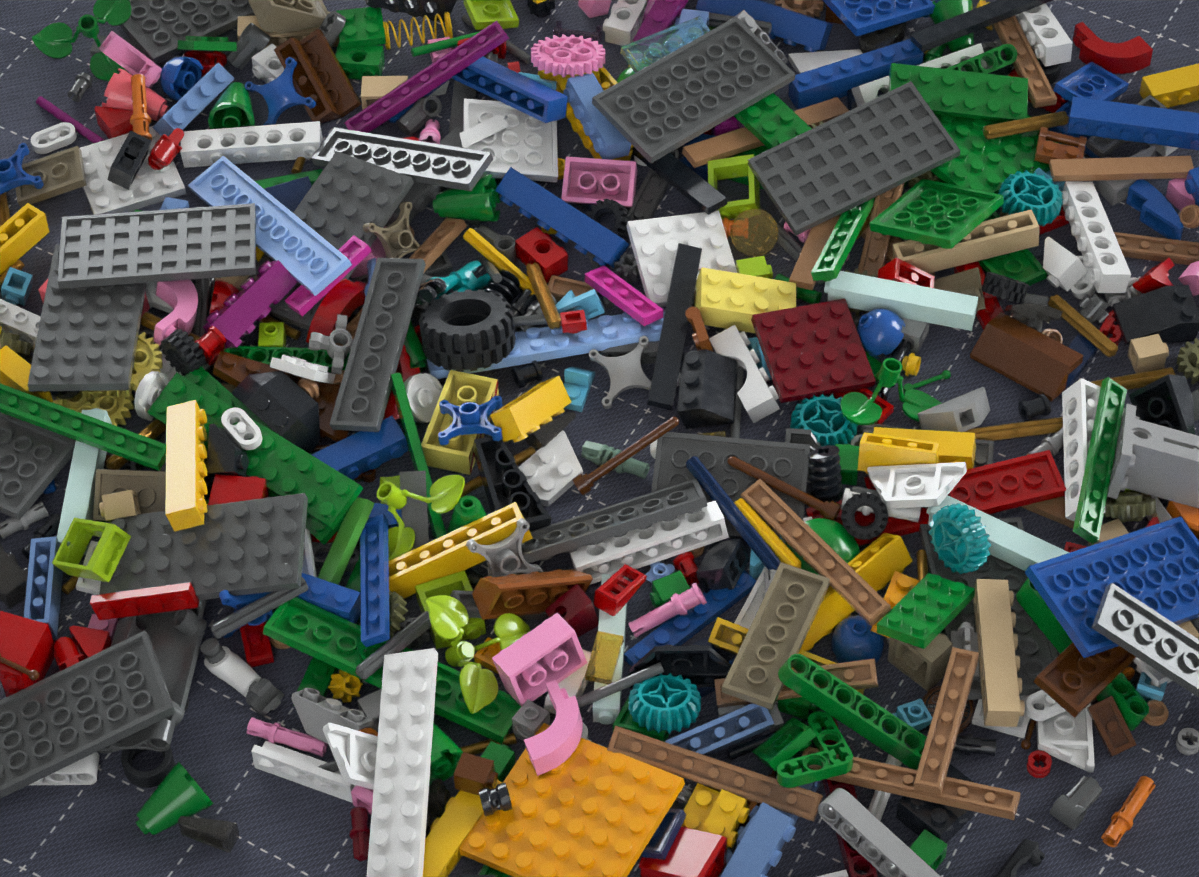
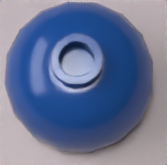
M180 56L172 58L166 62L161 71L160 84L162 90L169 98L179 101L203 78L201 77V70H204L202 64L191 57Z
M884 308L874 309L864 314L857 326V332L864 351L876 359L879 358L877 355L882 353L885 355L890 354L903 339L904 334L901 330L902 325L905 327L904 320L896 313Z
M860 615L849 616L839 622L834 629L831 649L839 663L875 659V663H877L883 653L884 637L870 631L872 627Z

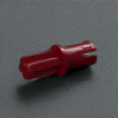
M355 807L350 812L352 830L349 832V836L353 842V858L363 861L368 859L370 829H368V809L365 807Z

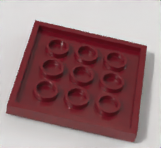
M845 299L759 313L752 316L751 321L780 403L812 398L814 395L818 397L822 393L829 395L875 385V377Z

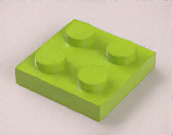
M464 0L463 4L475 30H483L495 21L503 29L518 28L519 18L510 0Z

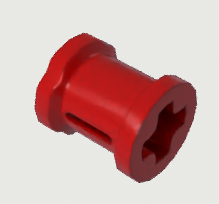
M685 552L673 560V566L676 570L682 572L690 587L695 582L699 583L696 573L698 567L694 562L695 557L693 553Z

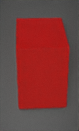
M95 106L94 110L98 126L109 139L133 131V125L130 123V118L133 115L132 110Z
M75 625L69 627L72 640L78 645L85 659L111 647L112 640L109 631Z

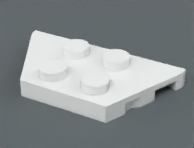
M563 430L559 431L518 467L526 476L533 492H536L540 503L547 507L574 485L573 478L579 474L583 475L582 467Z
M965 462L875 466L868 467L867 471L870 480L887 508L939 506L965 475L967 468Z
M1086 708L1075 718L1065 711L1044 721H1036L1038 750L1045 751L1049 755L1087 772H1094L1092 719Z
M327 723L323 726V732L344 782L374 790L378 736Z

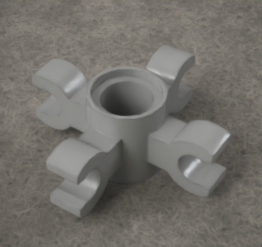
M337 315L335 330L332 331L330 336L311 332L309 339L310 350H327L328 355L333 359L331 369L333 374L341 375L344 359L350 353L354 341L351 334L346 330L347 316ZM335 343H341L344 346H338Z

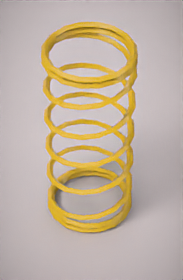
M449 12L444 13L446 31L438 13L435 15L434 33L429 18L424 15L422 35L416 18L412 17L410 37L404 20L400 19L398 27L399 42L392 22L383 21L386 49H391L389 23L392 27L398 48L401 47V21L404 25L409 45L412 47L413 19L417 26L421 43L424 45L425 17L433 39H437V16L441 22L444 36L453 38Z

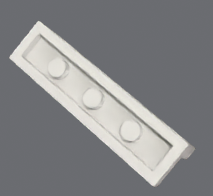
M265 741L262 747L254 745L251 753L255 768L353 803L351 791L356 785L344 782L340 770L330 772L318 767L327 762Z

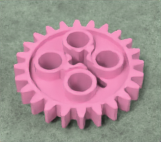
M562 34V37L553 35V39L545 37V41L538 40V44H533L531 48V63H533V67H538V71L544 70L545 74L552 72L553 76L558 74L562 75V77L566 75L574 77L575 74L583 76V73L592 74V71L598 72L599 68H603V64H605V49H603V45H598V41L591 42V38L583 39V36L575 37L574 35L566 37L564 34Z

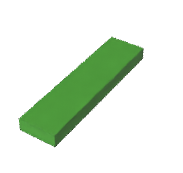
M356 498L349 512L344 517L317 578L339 585L373 509L374 502L364 498Z

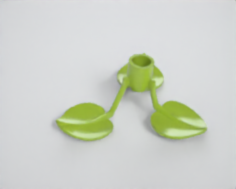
M400 475L380 477L377 498L381 501V504L389 506L388 511L393 514L399 524V527H392L388 530L389 561L411 551L415 541L414 530L411 527L404 528V522L396 512V509L403 508L407 503V497L426 503L432 502V510L436 513L449 512L461 498L465 485L464 477L461 475H448L438 479L431 486V497L428 498L408 492L406 489L401 490Z
M437 595L429 597L424 602L427 606L430 623L434 631L443 639H453L456 637L455 640L451 641L452 646L446 650L445 658L449 665L463 667L460 672L461 691L470 713L474 714L496 698L498 683L490 670L481 669L480 663L468 661L473 659L475 651L500 642L501 650L506 649L523 635L531 631L530 627L519 616L505 613L499 616L494 623V632L497 638L473 646L467 641L460 642L464 634V630L461 627L465 626L469 621L465 606L451 596Z

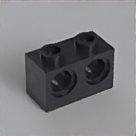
M130 131L111 165L107 180L129 190L148 155L152 141Z

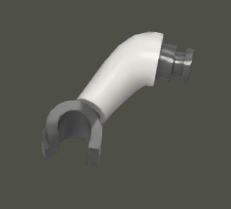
M210 638L203 642L200 649L205 655L204 665L206 668L245 696L246 702L255 712L265 716L270 710L274 711L281 704L280 700L285 695L275 688L269 680L261 678L237 654L230 651L228 647L219 645L216 638Z

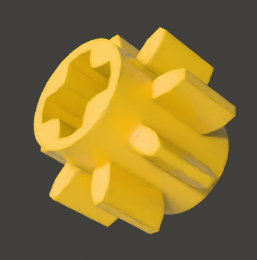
M342 670L339 671V674L331 675L332 680L328 688L334 694L333 699L341 698L344 703L351 702V697L360 696L359 691L363 683L360 682L359 678Z

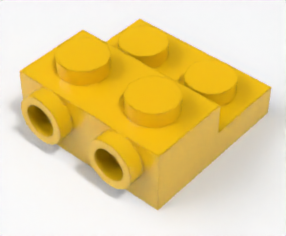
M697 783L683 810L686 818L681 827L726 837L727 851L728 847L732 848L737 840L738 832L736 831L740 823L744 824L748 818L750 809L747 806V799L723 789L718 792Z

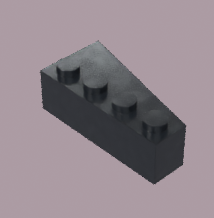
M492 436L475 439L473 454L491 512L493 513L516 502L524 519L530 525V531L551 525L550 514L547 510L545 511L536 492H533L526 476L516 465L514 457L503 440L494 441Z

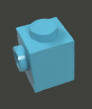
M9 267L1 286L2 298L17 306L20 304L25 306L33 287V275Z

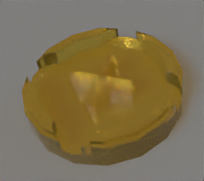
M749 209L741 212L734 219L730 235L733 245L739 252L757 257L773 249L778 239V227L771 214L760 209Z

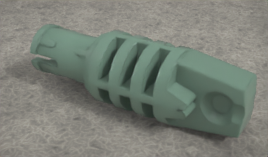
M586 441L582 446L581 454L583 458L597 466H601L622 451L619 449L615 450L614 447H609L606 444ZM629 458L612 471L616 470L619 474L626 472L645 479L648 475L650 464Z

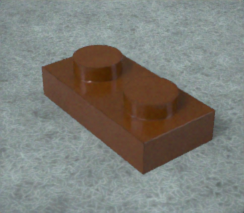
M1113 696L1086 708L1110 757L1137 745Z

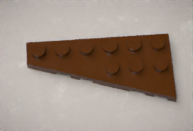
M220 351L213 368L215 376L234 387H237L249 374L281 371L270 367L268 364ZM284 372L297 385L298 381L303 378L288 372ZM315 381L319 387V397L315 401L319 404L321 437L325 438L327 436L339 442L347 438L350 432L347 430H332L329 425L340 386Z

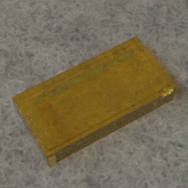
M601 631L597 632L585 673V680L603 684L612 683L624 636Z

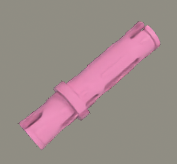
M252 717L247 726V734L261 737L274 744H284L295 749L310 752L320 757L325 755L328 747L327 743L311 735L281 727L280 723H267Z

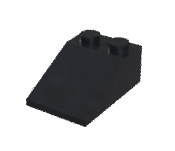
M1189 285L1165 286L1118 302L1112 306L1126 345H1130L1132 339L1159 334L1163 343L1194 341L1199 332V311Z
M1168 374L1129 394L1132 405L1137 406L1136 416L1140 417L1139 420L1195 435L1193 397L1185 376Z
M949 764L946 777L973 782ZM903 796L898 801L896 818L918 836L925 829L947 843L977 812Z

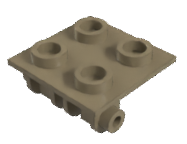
M978 267L934 280V289L978 297L977 311L986 309L983 291H981L982 284Z

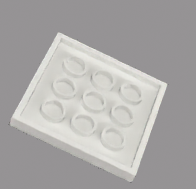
M464 99L463 131L497 114H500L510 124L509 127L466 148L491 152L493 161L482 176L492 174L491 178H504L509 168L512 167L532 181L557 182V120L544 123L500 101Z
M153 126L149 127L152 142L148 155L129 190L107 180L111 165L129 133L80 148L87 184L83 187V190L94 215L129 212L162 202L165 197L175 198L186 194L184 184L174 161L161 170H154L148 164L150 151L161 137L152 128Z
M719 211L709 215L702 212L628 221L626 227L645 295L659 307H665L667 303L679 243L702 248L697 278L702 267L737 273Z

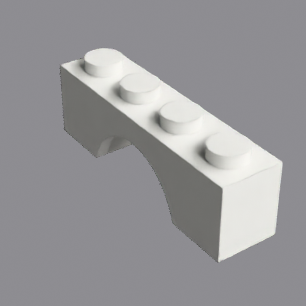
M733 325L709 338L717 354L736 360L738 367L747 371L745 384L737 394L753 423L779 410L780 408L776 402L779 399L773 385L768 387L766 382L770 379L763 367L758 368L757 363L760 360L754 349L749 351L747 346L751 343L745 332L739 333L737 327Z

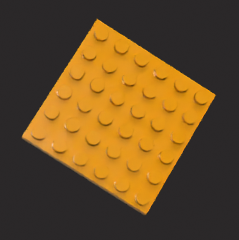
M544 723L535 735L542 733L551 725ZM583 738L580 739L577 748L565 762L555 769L537 776L525 748L503 781V783L506 782L512 810H497L493 815L485 816L483 813L459 847V851L465 857L512 877H627L684 787V778L624 754L608 751L606 747Z

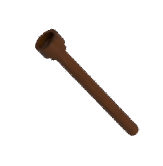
M671 417L591 473L579 474L572 480L579 492L584 496L592 491L591 487L595 485L594 482L679 424V419Z
M734 456L729 457L727 460L731 467L757 480L761 479L765 484L818 510L824 519L835 521L841 510L842 505L831 501V503L828 501L823 502Z

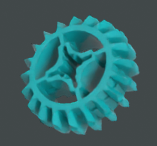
M1027 170L1024 173L1017 171L1015 174H1010L1002 182L998 193L1003 195L1004 204L1001 206L1003 213L1011 215L1032 209L1038 224L1043 227L1047 223L1051 224L1057 218L1063 205L1062 192L1059 191V185L1053 184V179H1046L1045 174L1042 176L1037 175L1036 171L1033 174Z
M822 393L820 397L814 395L810 400L803 399L801 404L796 405L795 411L791 414L790 428L811 430L821 446L851 444V440L857 435L858 425L850 422L843 416L840 409L842 396L835 399L833 393L829 397H825Z
M957 503L944 506L936 514L932 515L933 520L929 522L932 529L928 531L932 536L930 543L935 547L933 552H937L939 555L938 560L944 561L945 568L950 567L952 572L958 571L959 574L976 571L987 562V557L991 555L988 550L991 547V543L987 540L990 535L985 531L986 525L981 523V516H975L974 509L969 510L967 505Z
M671 673L669 675L659 674V676H654L634 684L633 689L630 690L628 709L633 721L638 722L639 727H646L648 732L653 729L657 730L658 734L662 730H667L670 734L672 730L680 732L682 727L689 728L690 723L696 722V718L701 711V696L697 686L691 684L690 679L683 680L682 675L674 677Z

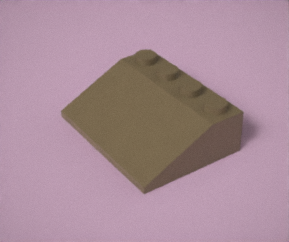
M248 0L261 28L270 33L274 31L286 33L319 27L329 14L322 0Z

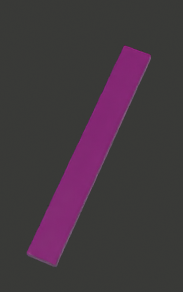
M495 21L344 122L348 130L371 132L508 40L509 37L500 24Z

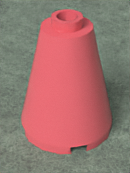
M119 68V74L114 73L107 85L104 96L108 97L107 103L102 102V107L133 111L130 79L132 75ZM146 86L147 114L151 117V120L159 121L169 110V106L166 105L167 100Z

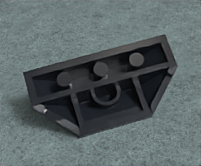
M283 371L249 374L231 392L276 434L310 454L321 442L319 404Z
M664 645L652 648L628 670V676L660 662L664 669V672L661 673L662 675H669L670 673L674 677L682 675L683 680L690 679L691 684L696 685L697 688L715 687V679L726 678L732 665L710 646Z

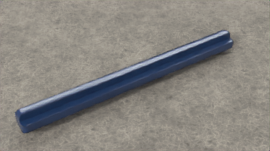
M693 456L686 461L687 469L697 479L710 498L716 501L719 509L769 572L770 570H777L781 561L698 457Z

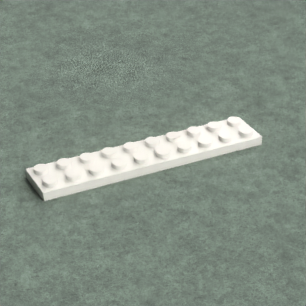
M434 648L384 655L367 877H423L438 652Z

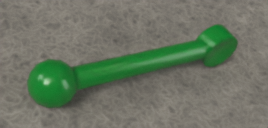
M944 370L940 375L913 385L907 383L903 386V391L905 393L907 390L916 389L940 379H949L951 372Z

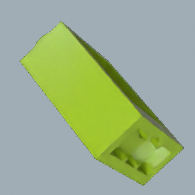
M754 154L708 161V183L716 190L717 180L748 176L749 199L727 202V205L716 210L720 212L721 219H724V217L729 218V220L741 217L750 218L760 215L759 181L748 166V159L755 157Z
M74 518L52 564L70 576L109 583L131 536L115 524ZM92 536L101 537L87 566L79 565Z
M465 570L415 586L417 602L422 613L428 611L424 600L437 595L450 596L453 590L473 591ZM469 618L468 623L461 627L464 630V634L460 642L468 639L473 640L486 634L485 620H482V618ZM432 626L430 627V635L436 649L452 646L451 641L455 640L456 637L453 639H443L434 631Z

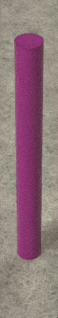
M42 96L37 98V105L60 121L71 123L75 127L76 132L92 143L104 141L103 138Z

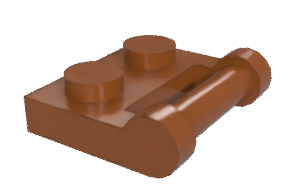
M1040 127L1034 161L1049 164L1050 159H1083L1087 137L1079 136L1078 138L1048 131L1046 127Z
M697 307L688 308L685 315L692 325L694 331L692 336L697 350L707 349L713 352L700 310Z

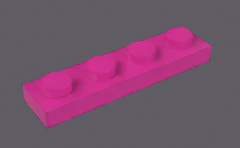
M353 235L339 249L350 260L352 265L316 296L303 285H300L284 300L288 307L303 317L372 251L369 245Z
M604 265L585 274V282L641 325L646 326L663 318V309Z

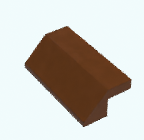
M316 29L301 41L291 37L274 49L284 69L286 67L285 60L288 57H292L297 61V66L293 71V85L300 96L304 98L311 97L315 100L316 105L314 108L304 105L312 122L320 121V123L342 118L362 105L320 29Z
M1002 312L987 323L970 353L971 359L1037 394H1044L1050 401H1053L1066 389L1068 375L1082 363L1084 356Z

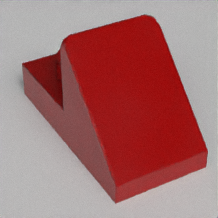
M1170 257L1151 268L1134 282L1132 286L1144 294L1165 286H1173L1168 278L1170 275L1168 271L1175 266Z

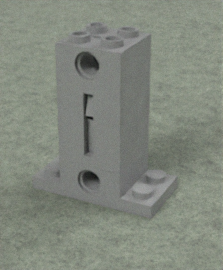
M1126 404L1121 420L1107 497L1117 499L1120 490L1130 489L1199 508V436L1139 420L1140 417L1136 416L1137 406Z

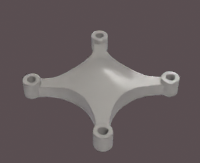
M646 336L640 337L637 347L623 356L605 357L600 355L595 349L589 351V359L602 365L610 377L609 393L602 399V405L605 409L611 408L614 399L625 390L632 388L650 390L651 381L645 376L641 368L642 353L649 346V340Z
M524 518L518 519L515 531L500 542L491 545H481L474 539L467 541L466 546L470 552L479 553L485 557L488 563L489 576L501 577L516 573L543 572L539 565H531L522 555V539L530 527Z

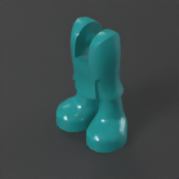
M478 260L469 262L460 270L451 272L449 276L439 277L445 281L447 287L443 292L437 294L435 300L439 299V296L446 294L451 288L453 291L458 292L470 289L472 291L481 290L490 282L491 277L486 273L477 279L473 273L482 264ZM432 277V278L428 279L427 281L433 280V279L438 278V277Z

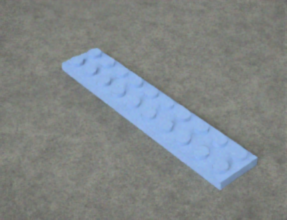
M225 156L218 159L188 185L191 191L209 206L255 203L256 246L273 261L279 260L290 274L314 296L324 290L352 265L345 255Z
M626 312L612 316L602 315L599 318L586 320L587 330L574 334L569 332L563 333L562 326L554 329L549 327H532L527 329L526 332H515V346L510 354L503 358L501 362L493 363L485 369L482 367L476 371L464 370V372L470 374L528 364L535 360L540 362L586 354L592 349L603 351L610 347L638 343L639 338L642 336H646L649 342H656L660 339L663 318L643 326ZM427 359L429 373L437 379L448 377L450 370H446L442 366L438 367Z

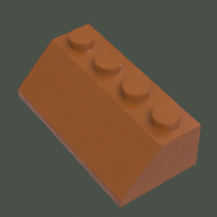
M556 569L540 573L535 571L529 574H509L501 577L487 576L479 580L472 596L482 620L498 618L505 613H512L517 616L540 614L576 584L585 593L593 578L590 574L574 569Z

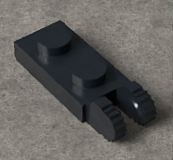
M438 277L421 284L414 308L418 304L423 305L426 302L433 301L437 294L446 289L445 281Z

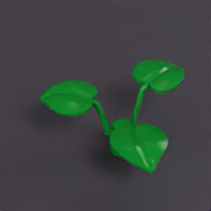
M97 0L93 7L95 16L83 15L78 21L79 26L76 27L74 36L68 25L57 22L46 26L39 33L32 36V40L43 54L55 59L67 57L72 53L71 43L76 42L80 32L86 38H93L99 48L101 43L97 37L99 33L98 23L105 24L107 21L112 26L124 24L131 16L130 0ZM102 51L93 55L90 60V70L100 80L110 81L114 73L119 74V68L127 71Z
M866 353L876 382L879 380V383L870 399L862 393H847L840 402V409L843 416L857 425L874 424L880 419L882 414V408L873 403L882 386L890 388L898 383L899 399L901 402H904L902 410L912 420L920 422L917 413L942 403L932 396L915 389L907 390L903 394V377L900 376L902 370L901 362L894 358H886L881 364L877 359Z

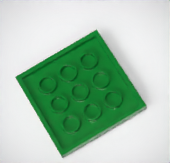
M922 179L869 223L870 230L882 235L900 237L903 240H913L922 244L952 249L1004 204L1003 195Z

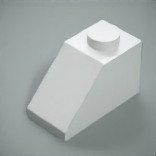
M1049 236L1045 239L1043 268L1049 275L1046 279L1055 288L1060 286L1068 291L1087 270L1077 256Z

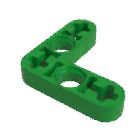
M818 711L809 715L808 727L816 734V737L812 740L819 752L781 762L777 766V782L781 786L793 788L843 775L852 770L853 753L828 713ZM834 740L837 743L835 745H826L823 742ZM810 765H819L822 768L819 770H811L808 767Z

